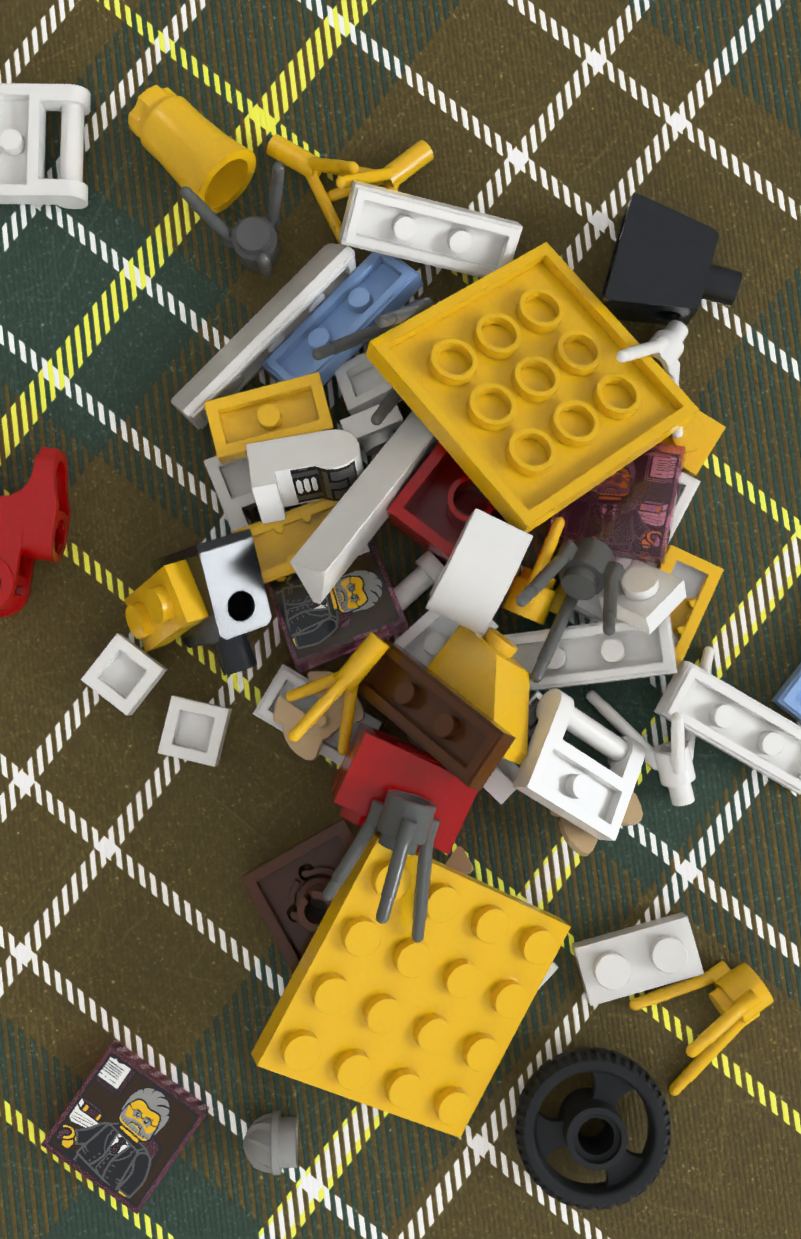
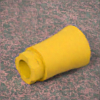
M154 85L139 95L136 105L129 112L128 124L132 132L140 138L142 146L166 169L181 188L183 186L189 187L215 214L227 209L245 191L253 177L256 168V156L253 151L226 135L201 115L185 98L177 96L168 87L160 88L158 85Z

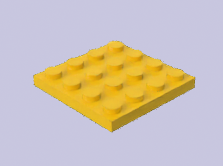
M547 242L369 342L365 355L507 523L526 533H529L689 423L699 410L650 355L629 362L620 363L617 361L616 354L618 351L638 345V341Z
M375 832L346 881L333 898L251 1055L258 1067L460 1138L571 926L560 917L432 859L424 938L419 943L412 940V916L418 853L407 855L389 920L385 924H380L376 921V913L393 851L378 843L380 834Z

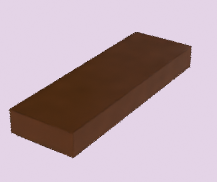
M385 638L383 641L390 648L358 685V692L467 787L481 791L516 738L401 646Z

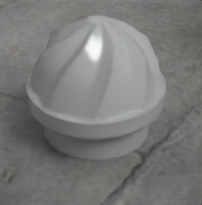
M281 1110L254 1120L243 1139V1149L255 1169L272 1173L274 1176L281 1175L283 1168L298 1167L297 1116L282 1117Z

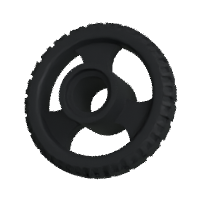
M583 1047L557 1054L555 1058L547 1060L539 1067L537 1072L532 1074L518 1099L514 1123L515 1139L521 1160L534 1182L550 1197L556 1198L557 1201L563 1204L586 1210H592V1208L597 1210L611 1209L613 1205L621 1206L624 1203L630 1202L632 1197L636 1198L647 1189V1185H651L656 1177H658L660 1168H663L671 1140L670 1115L665 1099L652 1077L638 1063L619 1052L610 1051L606 1048ZM592 1072L593 1088H580L571 1092L560 1106L559 1117H548L539 1112L543 1100L558 1083L578 1073ZM634 1089L641 1097L648 1117V1135L642 1153H634L626 1149L628 1143L627 1130L616 1110L619 1099ZM591 1118H601L606 1121L602 1132L594 1137H584L578 1134L581 1125ZM561 1147H568L571 1156L581 1166L591 1170L606 1169V1180L600 1183H582L568 1179L554 1170L545 1159L552 1151Z

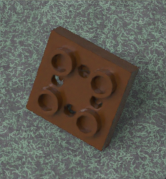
M344 818L332 823L240 877L292 973L296 970L332 900H324L322 892L356 837ZM305 864L312 865L314 868L304 869L302 872V876L309 877L315 875V877L309 878L308 880L302 878L299 872L300 867ZM297 905V910H292L289 916V907Z

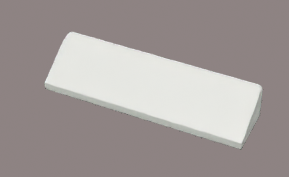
M330 243L325 245L172 398L171 403L198 430L200 428L203 429L209 423L204 402L239 393L263 369L261 363L356 269L354 250L350 246Z
M413 411L290 561L313 602L321 604L386 521L388 518L387 508L439 443Z

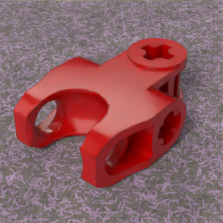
M41 447L39 453L36 454L33 471L28 483L16 493L0 496V618L11 617L19 613L26 606L31 594L35 560L59 562L63 557L68 538L71 508L68 493L69 474L67 456L59 449Z

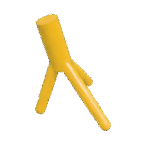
M275 134L267 145V155L306 177L338 244H341L339 235L342 223L319 177L322 172L344 176L375 169L360 167L353 161L320 158L279 134Z
M419 140L384 168L339 176L336 179L338 188L328 191L327 195L331 202L348 197L353 180L375 186L383 185L387 189L398 191L400 184L433 160L432 149L424 140Z
M370 632L339 671L289 690L285 695L286 700L294 702L328 689L289 731L288 739L291 742H297L344 692L337 750L340 755H347L350 749L358 685L390 646L376 634Z

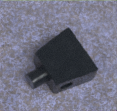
M633 193L622 216L600 301L617 320L667 325L672 320H678L687 325L697 313L702 299L731 306L741 284L742 272L712 264L719 238V233L714 228L643 195Z
M250 529L197 544L151 561L155 573L164 565L186 559L209 616L181 635L188 648L213 644L223 676L257 665L247 632L271 624L272 616Z

